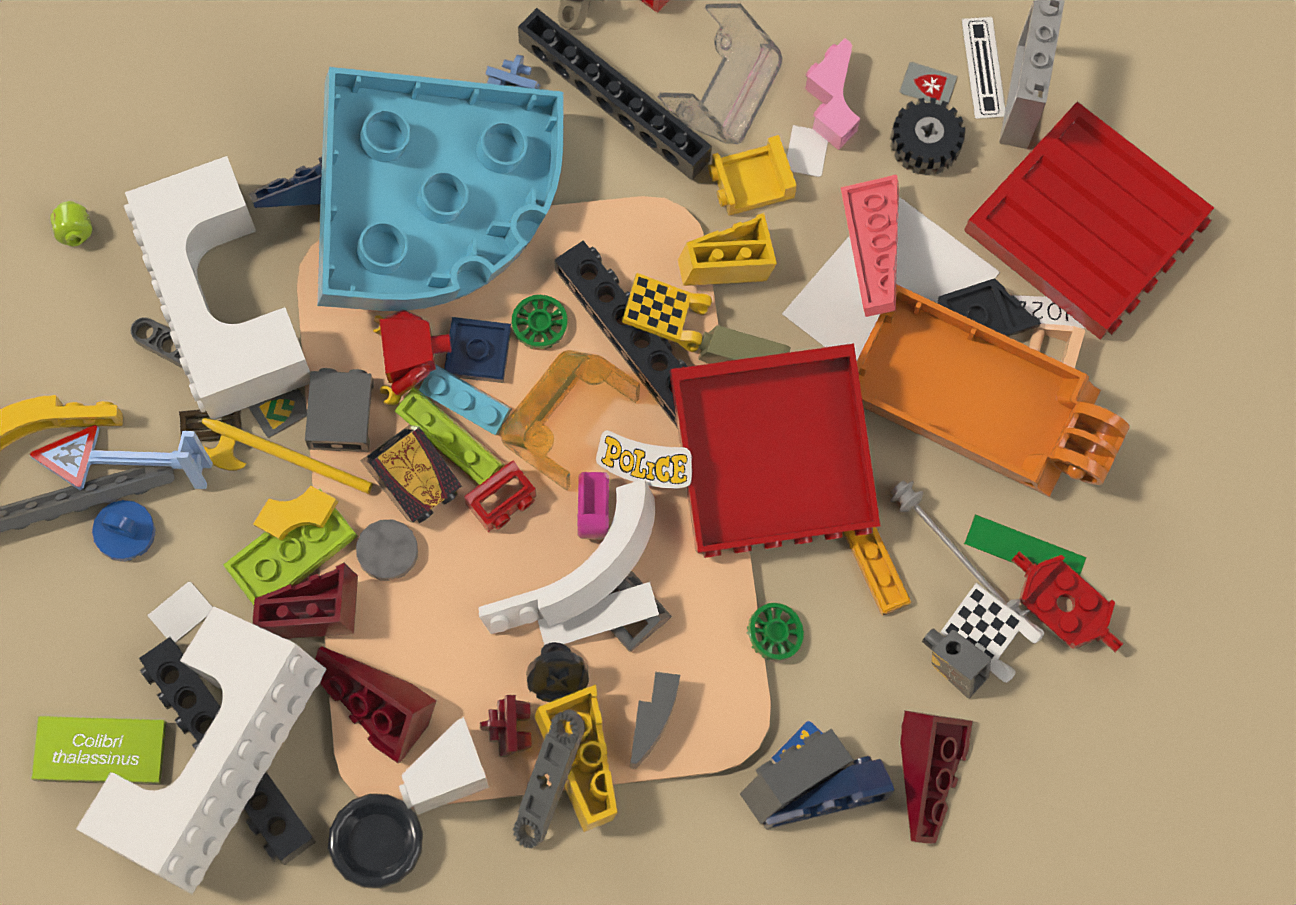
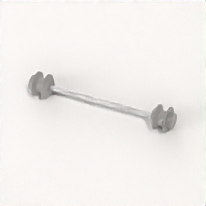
M905 481L900 482L891 491L893 497L890 500L891 502L899 501L902 504L899 511L909 512L914 509L987 591L1029 621L1030 619L1026 615L1030 610L1022 611L1018 607L1021 600L1013 599L1006 603L918 504L922 500L923 491L915 493L912 489L913 481L908 484Z

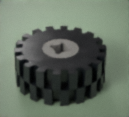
M930 97L929 103H925L924 98H918L916 105L911 101L907 103L906 109L902 107L891 131L890 140L892 141L890 147L891 151L896 150L894 157L897 162L903 159L902 167L906 170L909 166L914 167L912 173L919 174L921 169L925 170V175H931L932 170L935 169L936 173L939 174L943 172L945 166L949 169L953 165L954 160L956 161L959 157L965 140L966 130L965 127H962L964 122L962 116L956 118L958 111L954 107L950 110L947 109L948 102L942 101L941 105L936 104L937 98Z

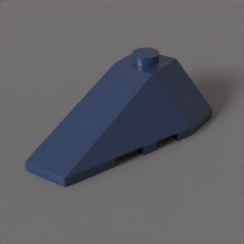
M322 156L318 158L319 164L308 168L301 166L296 169V173L293 174L292 178L288 180L286 178H278L249 193L254 207L321 204Z
M866 756L853 760L854 765L847 767L768 817L764 822L765 830L886 801L895 790L881 758L872 760L871 756Z

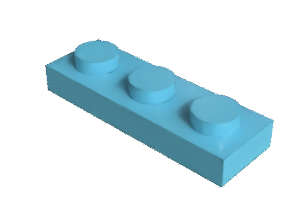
M435 364L436 369L431 371L429 376L424 379L419 391L488 432L498 435L512 408Z

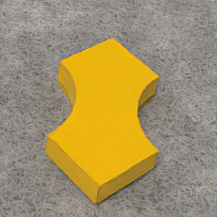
M310 485L301 496L293 500L276 501L269 498L253 525L273 537L283 540L289 532L301 526L313 525L323 528L338 501Z

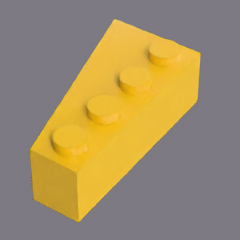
M596 684L538 707L534 716L544 739L551 727L552 718L564 710L577 712L584 722V734L564 785L583 832L612 821L617 814L611 771H609L607 747L602 730L601 712L599 711ZM563 720L565 731L568 734H572L574 729H571L573 725L569 724L570 721Z

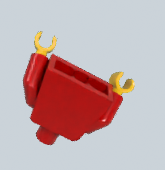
M406 310L387 315L385 318L380 315L374 317V322L380 324V327L374 329L373 332L382 338L385 374L388 383H392L391 387L382 386L380 393L389 394L388 399L384 400L383 403L393 406L400 402L403 394L415 387L429 376L431 371L436 369L434 354L452 352L449 334L432 336L429 321Z

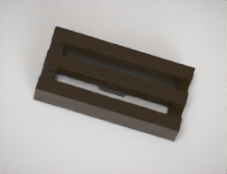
M200 409L179 411L181 436L183 431L210 429L202 422L187 424V420L209 418L207 411L202 413ZM241 410L228 414L234 415V419L219 420L242 430ZM212 430L195 432L200 441L217 440L221 437V434Z

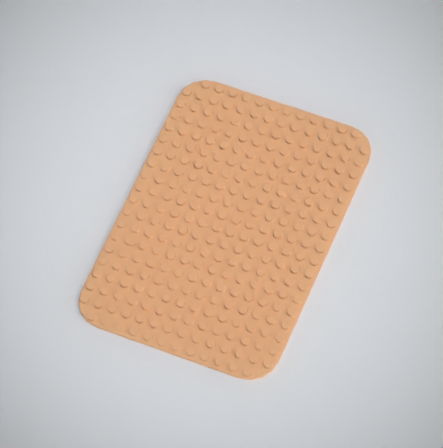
M647 196L551 205L533 238L520 256L504 272L488 284L464 297L445 304L425 309L407 310L429 321L432 336L450 334L452 317L508 323L512 326V314L516 306L523 299L533 295L553 297L562 304L566 311L568 320L566 332L562 340L552 345L551 348L531 349L526 347L525 344L516 338L513 328L511 329L504 383L460 378L512 408L498 435L488 432L426 396L503 462L504 466L514 460L519 469L536 488L537 496L534 498L535 502L528 509L522 512L517 510L509 516L511 519L504 527L498 530L493 528L489 532H487L465 502L464 496L479 486V484L436 447L435 449L462 487L456 491L458 493L457 497L445 505L440 502L432 508L434 513L421 523H418L417 520L414 523L407 521L360 460L410 425L395 412L410 390L401 396V400L397 405L393 406L383 403L384 400L388 399L389 394H381L380 388L382 386L391 387L392 383H388L385 374L382 338L373 332L374 329L380 327V324L374 322L376 315L385 318L387 315L398 311L317 306L319 240L310 247L302 260L298 273L297 296L302 352L310 373L311 371H319L321 368H331L337 372L346 373L353 369H360L371 373L374 381V388L371 391L368 430L370 439L369 452L310 450V458L373 483L370 493L366 494L312 472L313 487L318 490L321 489L324 493L338 501L336 509L358 535L357 538L319 567L320 575L335 570L337 565L345 562L358 575L354 634L325 636V646L330 650L409 682L437 700L429 726L404 759L397 764L373 747L367 740L370 735L360 723L354 724L350 720L349 715L351 713L341 701H334L330 696L334 755L341 778L357 797L369 793L389 794L404 801L399 786L404 784L402 774L458 719L463 717L489 788L445 805L524 796L544 742L534 716L538 707L550 703L536 698V694L528 690L526 671L529 664L540 656L544 642L538 620L507 629L503 632L490 634L479 617V607L537 590L564 578L580 567L600 546L604 539H580L577 535L579 474L581 472H606L609 475V529L616 511V487L633 483V481L619 477L597 464L596 456L601 435L604 431L609 430L624 438L645 444L680 447L677 427L556 273L554 259L584 240L589 248L593 246L599 252L602 258L601 263L606 270L612 269L620 282L618 285L624 293L626 291L631 292L635 275L640 273L690 293H703L711 296L712 303L705 315H700L688 307L683 326L684 331H697L703 335L704 332H709L718 325L713 284L683 286L678 258L687 242L704 236L700 223L685 207L666 198ZM591 272L582 275V278L586 280H592L596 277ZM602 295L599 300L605 303L611 302L614 299L610 295ZM538 301V309H543V301ZM531 303L523 307L529 313L535 310ZM550 304L546 311L550 314L558 308ZM519 314L517 316L518 318L528 320V317ZM559 316L556 318H552L551 321L563 318L562 316ZM623 317L617 319V323L620 325H628L622 322ZM525 324L517 325L519 332L526 330L528 327ZM560 326L551 327L556 333H559L562 328ZM530 331L525 338L529 339L533 333ZM545 333L548 339L551 340L552 336L550 333ZM538 335L534 342H544V339ZM667 339L673 349L671 353L677 360L682 359L688 367L708 364L698 359L702 349L698 348L696 352H689L679 343ZM637 340L634 345L639 348H645L649 343L645 340ZM447 353L434 354L435 364L444 369ZM657 362L652 365V368L656 371H663L667 366L664 363ZM422 380L413 388H417L419 390L424 380ZM310 384L305 385L306 408H308ZM514 478L480 504L487 513H490L521 490L523 486ZM649 486L655 497L654 524L646 548L632 569L643 584L650 582L653 595L672 617L631 652L624 647L611 630L564 644L572 653L582 657L588 665L589 683L587 688L596 684L604 742H606L607 759L613 785L712 774L740 766L759 749L770 725L771 700L765 658H762L761 654L756 653L754 648L752 649L751 646L753 645L749 635H747L749 618L758 609L750 551L734 553L733 548L722 549L721 556L704 558L703 552L697 553L695 551L686 487L660 488ZM393 519L404 523L413 532L417 541L418 557L414 567L405 576L398 579H389L390 581H381L370 577L362 569L356 556V544L361 532L370 524L379 520ZM644 619L624 625V628L635 638L649 623ZM755 634L758 642H761V634ZM655 671L680 675L676 701L660 739L637 769H631L630 763L639 701H652ZM505 695H516V700L530 702L531 705L530 719L527 721H517V731H528L531 733L532 747L525 751L516 752L509 757H499L498 742H489V731L480 730V722L489 720L488 710L497 709L498 700L504 699ZM544 775L547 778V784L551 785L552 783L549 782V775Z

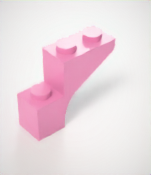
M846 38L838 45L833 44L825 53V59L820 64L814 63L806 73L807 82L805 89L822 102L813 115L815 117L813 129L838 150L857 132L860 118L851 111L843 97V86L852 50V44Z

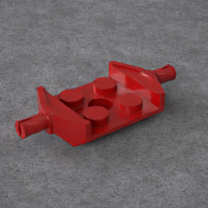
M1019 551L1011 561L1026 572L1024 575L1026 579L1020 594V603L1067 645L1075 649L1095 640L1097 642L1102 640L1115 653L1124 644L1109 632L1110 629L1108 628L1115 606L1114 600L1109 602L1063 561L1065 558L1063 555L1051 558L1037 565L1036 563L1033 564ZM1067 597L1071 600L1073 609L1069 612L1062 611L1057 605V599Z

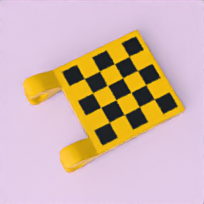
M636 273L622 322L677 342L689 352H696L703 337L697 331L683 330L688 307L700 315H705L711 306L712 297L703 293H690Z

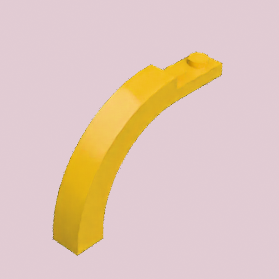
M57 395L22 400L0 409V451L14 441L41 430L62 427H90L95 424L97 426H123V414L117 405L107 401L97 402L96 405L90 406L70 402L63 406Z

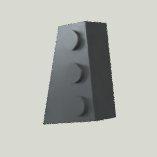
M832 728L823 734L819 731L812 733L803 740L805 745L797 749L793 745L779 755L780 761L773 764L769 760L755 770L758 775L746 786L740 795L760 825L778 810L791 804L808 791L810 792L842 771L853 760Z

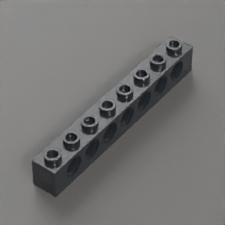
M536 8L518 26L519 44L690 180H693L711 161L712 145L541 10Z
M584 240L554 259L556 273L678 429L673 393L670 391V387H672L670 370L688 366L682 359L677 360L671 353L673 349L666 338L631 325H620L617 323V319L624 316L630 292L626 291L624 293L618 285L620 282L612 269L606 270L601 263L602 258L599 252L593 246L589 248ZM591 272L596 277L592 280H586L582 278V275ZM602 295H610L614 298L611 302L607 303L599 300ZM637 340H645L649 345L645 348H639L634 343ZM661 362L667 368L663 371H656L652 368V365Z
M168 637L139 658L144 666L140 669V672L150 685L155 682L160 688L161 692L157 694L158 698L167 710L171 707L174 708L179 715L174 719L176 724L185 735L189 732L193 735L196 742L192 746L196 751L205 734L200 733V725L206 720L214 721L221 706L199 675L180 661L184 654L174 640ZM170 671H179V677L174 683H165V677ZM189 695H195L197 697L195 705L188 709L183 708L182 702L184 698ZM266 771L255 788L253 796L244 807V810L249 815L245 822L255 836L261 833L268 842L263 848L273 862L279 859L286 865L315 844L316 841ZM266 795L268 798L267 805L260 810L253 809L252 803L255 797ZM277 820L285 821V831L277 836L271 835V825Z

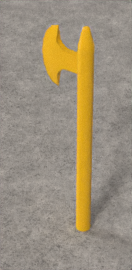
M202 419V423L205 426L221 434L217 447L209 448L203 446L213 463L212 465L220 469L237 471L246 465V463L234 456L233 449L236 441L366 494H369L372 489V482L219 420Z

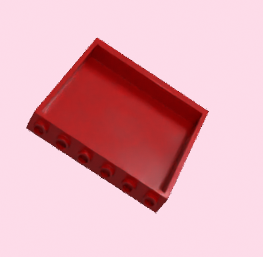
M854 343L670 370L680 447L687 448L692 458V478L690 485L686 489L695 551L697 553L703 552L704 558L721 556L722 549L733 548L734 553L752 551V545L764 543V549L782 547V541L794 539L795 545L813 542L812 536L824 535L825 540L843 538L842 532L854 530L855 536L873 533V527L881 526Z

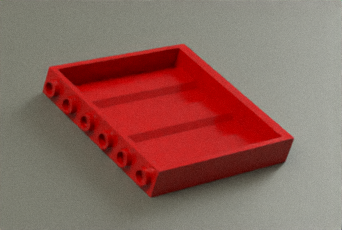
M1077 101L968 219L964 231L1101 340L1107 332L1111 335L1116 332L1123 323L1120 318L1125 312L1130 315L1141 302L1138 297L1143 291L1147 294L1152 291L1159 282L1156 279L1161 271L1166 274L1177 261L1173 257L1179 251L1184 254L1195 241L1191 238L1195 232L1198 231L1200 234L1204 232L1212 222L1209 216L1214 207Z

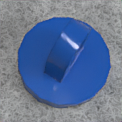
M121 500L110 503L99 512L94 520L92 534L94 543L103 555L112 560L126 562L148 551L154 541L156 529L153 519L145 507L134 501Z

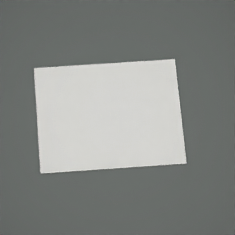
M899 197L897 285L937 303L939 296L996 278L1000 273ZM849 235L782 314L824 347L854 343L856 359H858L880 314L865 317Z

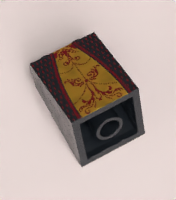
M408 425L360 460L407 521L412 523L416 520L418 523H421L428 519L434 513L432 508L440 502L445 505L452 501L458 495L456 491L462 487L419 426Z

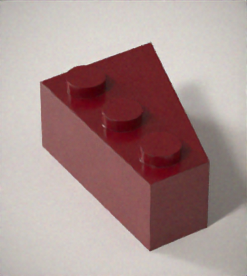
M344 562L337 565L335 570L322 575L314 574L305 582L295 586L290 584L254 599L252 624L284 639L354 634L358 575Z

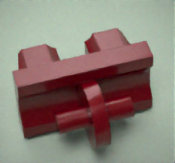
M505 695L504 699L497 701V709L488 710L489 720L480 722V730L489 731V742H498L499 757H509L516 752L525 751L532 747L531 733L528 731H517V721H527L530 719V702L516 700V695Z

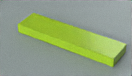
M412 388L396 408L395 412L412 426H419L437 449L479 485L504 467L505 464L417 388Z

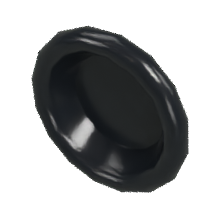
M369 793L351 800L337 813L329 829L328 850L333 866L345 880L362 888L382 889L399 883L414 870L422 853L423 831L418 816L411 808H407L404 801L389 794Z

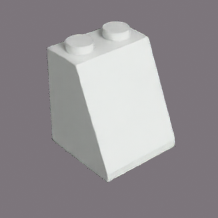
M464 717L458 719L402 774L404 784L399 786L407 808L413 807L417 815L489 788Z

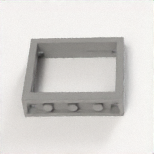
M1033 0L1017 43L999 144L1024 149L1028 148L1047 102L1065 0ZM1039 91L1043 92L1042 98L1038 97Z

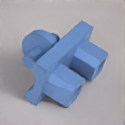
M516 55L514 62L504 59L502 67L511 70L510 73L487 66L485 73L489 77L487 84L505 86L510 84L516 87L540 89L541 86L537 84V81L519 76L520 73L528 76L531 74L532 67L523 65L524 56Z

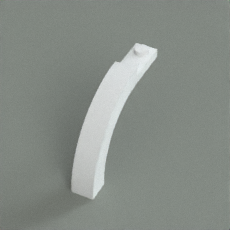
M642 479L616 487L617 503L611 527L597 550L580 567L548 586L479 607V617L490 634L503 632L507 629L533 623L541 619H545L549 626L562 623L593 607L619 586L639 561L651 536L655 517V497L646 480Z

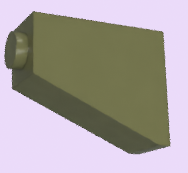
M716 325L711 331L704 332L702 335V342L698 345V348L702 350L698 359L710 364L788 353L791 347Z

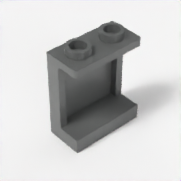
M331 368L311 371L305 442L308 450L369 452L370 439L368 430L371 391L374 388L371 373L360 369L350 370L349 373L337 372Z

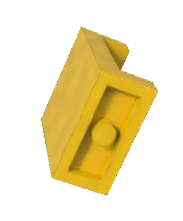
M779 135L769 137L767 145L722 158H720L718 152L712 154L711 164L708 165L709 175L712 182L717 181L719 187L717 198L720 206L726 207L728 216L795 198L797 185Z

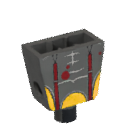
M933 628L923 638L922 643L932 650L933 667L968 699L990 677L991 658L955 630H952L944 637Z

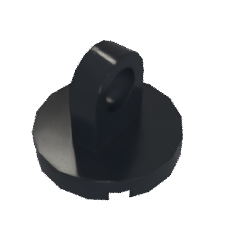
M558 642L547 643L542 647L540 656L535 658L528 666L526 671L528 690L535 693L536 698L546 702H552L587 688L589 683L588 665L582 657L572 653L566 645Z

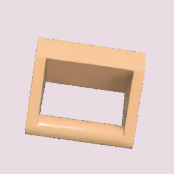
M1041 323L1039 327L1034 328L1029 347L1040 352L1044 335L1066 341L1061 362L1075 368L1085 329L1075 326Z

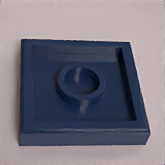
M452 317L449 334L452 352H447L444 370L458 378L504 383L512 329L511 324Z

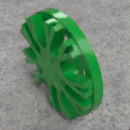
M533 295L523 299L516 306L512 314V328L516 338L531 349L551 348L552 345L562 340L567 329L568 320L564 307L559 301L547 295ZM538 301H543V309H538ZM531 303L535 309L531 313L527 312L523 308L525 305ZM550 304L558 308L550 314L546 311ZM519 314L528 317V320L518 318L517 316ZM559 316H562L563 318L551 321L552 318H556ZM525 324L528 326L526 330L521 332L517 328V325ZM552 326L562 327L559 333L551 329ZM531 331L533 334L529 339H526L525 337ZM549 332L552 339L549 340L545 333ZM540 335L543 337L544 342H534L536 336Z
M768 603L758 608L749 618L747 635H749L753 645L751 646L752 649L754 648L756 653L761 654L762 658L781 661L793 656L800 649L804 638L803 625L799 616L790 607L781 603ZM771 609H774V619L772 617ZM782 611L790 616L786 622L780 619ZM761 612H764L767 622L758 617ZM755 624L762 626L763 629L755 627ZM789 625H796V629L789 630ZM755 634L762 635L763 639L761 642H758ZM789 635L797 637L795 644L787 639ZM767 642L769 645L765 650L763 645ZM782 642H783V644L785 645V647L788 649V651H789L788 653H787V651L785 650L784 646L781 644ZM773 646L777 647L779 655L772 653Z

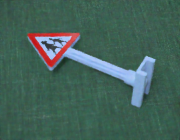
M96 424L30 452L33 460L79 490L84 488L91 464L172 466L173 469H183L195 489L207 488V482L201 473L203 468H212L213 464L195 431H183L178 451L174 450L172 453L97 451L94 449L100 429Z

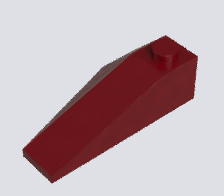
M319 647L315 660L326 668L320 682L321 686L334 701H341L351 713L349 715L350 720L354 724L360 723L370 735L367 740L373 747L397 764L400 763L429 726L437 700L409 682L326 647Z
M904 711L900 746L911 842L936 844L948 810L947 803L945 802L950 788H956L958 778L955 777L957 767L960 761L966 760L969 751L973 720Z

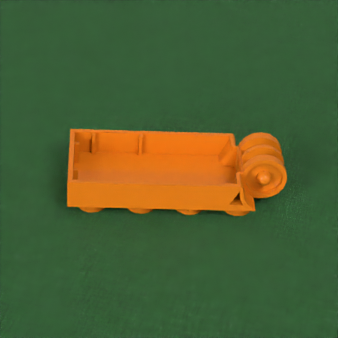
M897 284L896 310L879 315L857 359L863 408L1050 497L1061 472L1069 475L1072 479H1078L1093 485H1102L1130 428L1129 424L1117 414L1095 405L1101 390L1089 381L1087 374Z

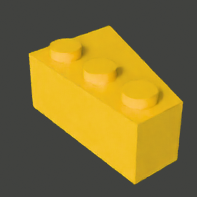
M764 213L756 215L754 219L747 222L735 223L729 229L721 232L717 230L687 242L678 258L683 286L767 281L777 264Z

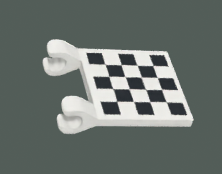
M978 583L973 586L941 631L943 635L947 636L952 630H955L991 658L990 670L1003 682L1011 680L1015 675V670L1000 661L999 658L1016 634L1020 631L1033 643L1040 641L1044 636V631L1026 620Z

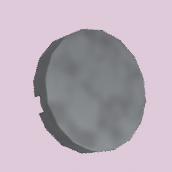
M393 519L379 520L370 524L361 532L356 544V556L362 569L370 577L381 581H390L389 579H398L405 576L414 567L418 557L417 541L413 532L404 523Z

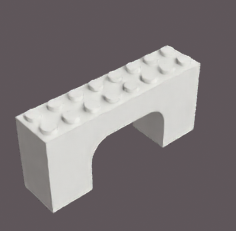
M225 156L125 192L129 203L124 205L129 221L132 222L134 236L143 252V261L152 277L151 282L154 291L162 304L160 306L162 313L171 329V338L176 349L179 351L182 368L185 375L188 376L191 393L195 402L197 401L201 413L207 411L209 417L215 420L310 384V370L285 307L240 324H226L216 320L211 315L199 283L197 269L201 258L207 251L223 243L256 232L228 157Z
M214 606L180 661L209 683L222 689L223 701L219 713L184 771L170 786L157 791L142 789L111 772L77 827V830L190 894H193L196 887L202 882L205 872L214 857L219 853L221 845L232 827L237 823L243 808L253 796L255 788L266 770L271 766L274 756L282 743L287 739L293 724L303 712L308 699L316 686L321 682L322 676L326 671V668L297 644Z

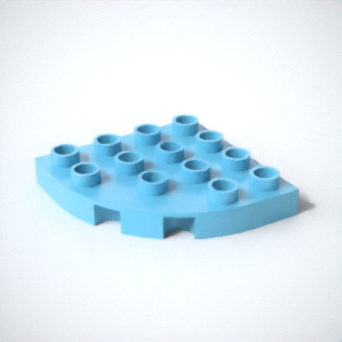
M329 67L324 88L317 306L375 311L425 309L464 297L485 286L504 272L520 256L533 238L550 209L558 187L563 155V92Z

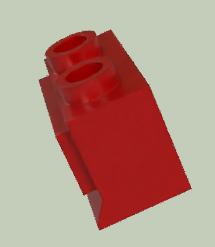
M512 460L464 497L467 507L487 532H489L493 528L498 530L504 527L511 519L509 516L517 510L522 512L528 509L535 502L534 498L537 495L536 488L519 469L515 461ZM512 479H517L523 488L490 513H487L480 503L495 494Z

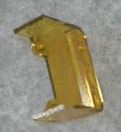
M566 350L557 356L504 422L500 430L501 441L506 448L566 491L571 486L570 472L547 456L553 447L554 435L551 429L545 425L546 421L580 379L589 385H599L606 382L635 404L639 400L640 392L639 382L602 356L575 350Z

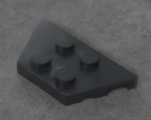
M995 278L939 296L937 301L938 304L1007 337L1037 328L1041 324L1040 320L1036 316L1033 317L1022 307V303L1016 297L1007 293L1005 287Z

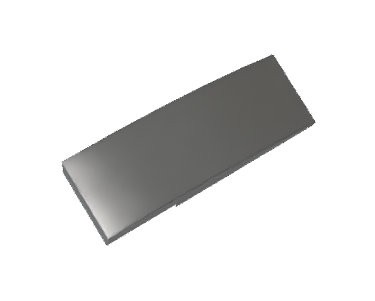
M655 671L652 701H639L630 763L631 769H637L660 739L676 701L680 675Z

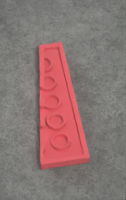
M897 174L841 187L865 317L896 310L899 182Z

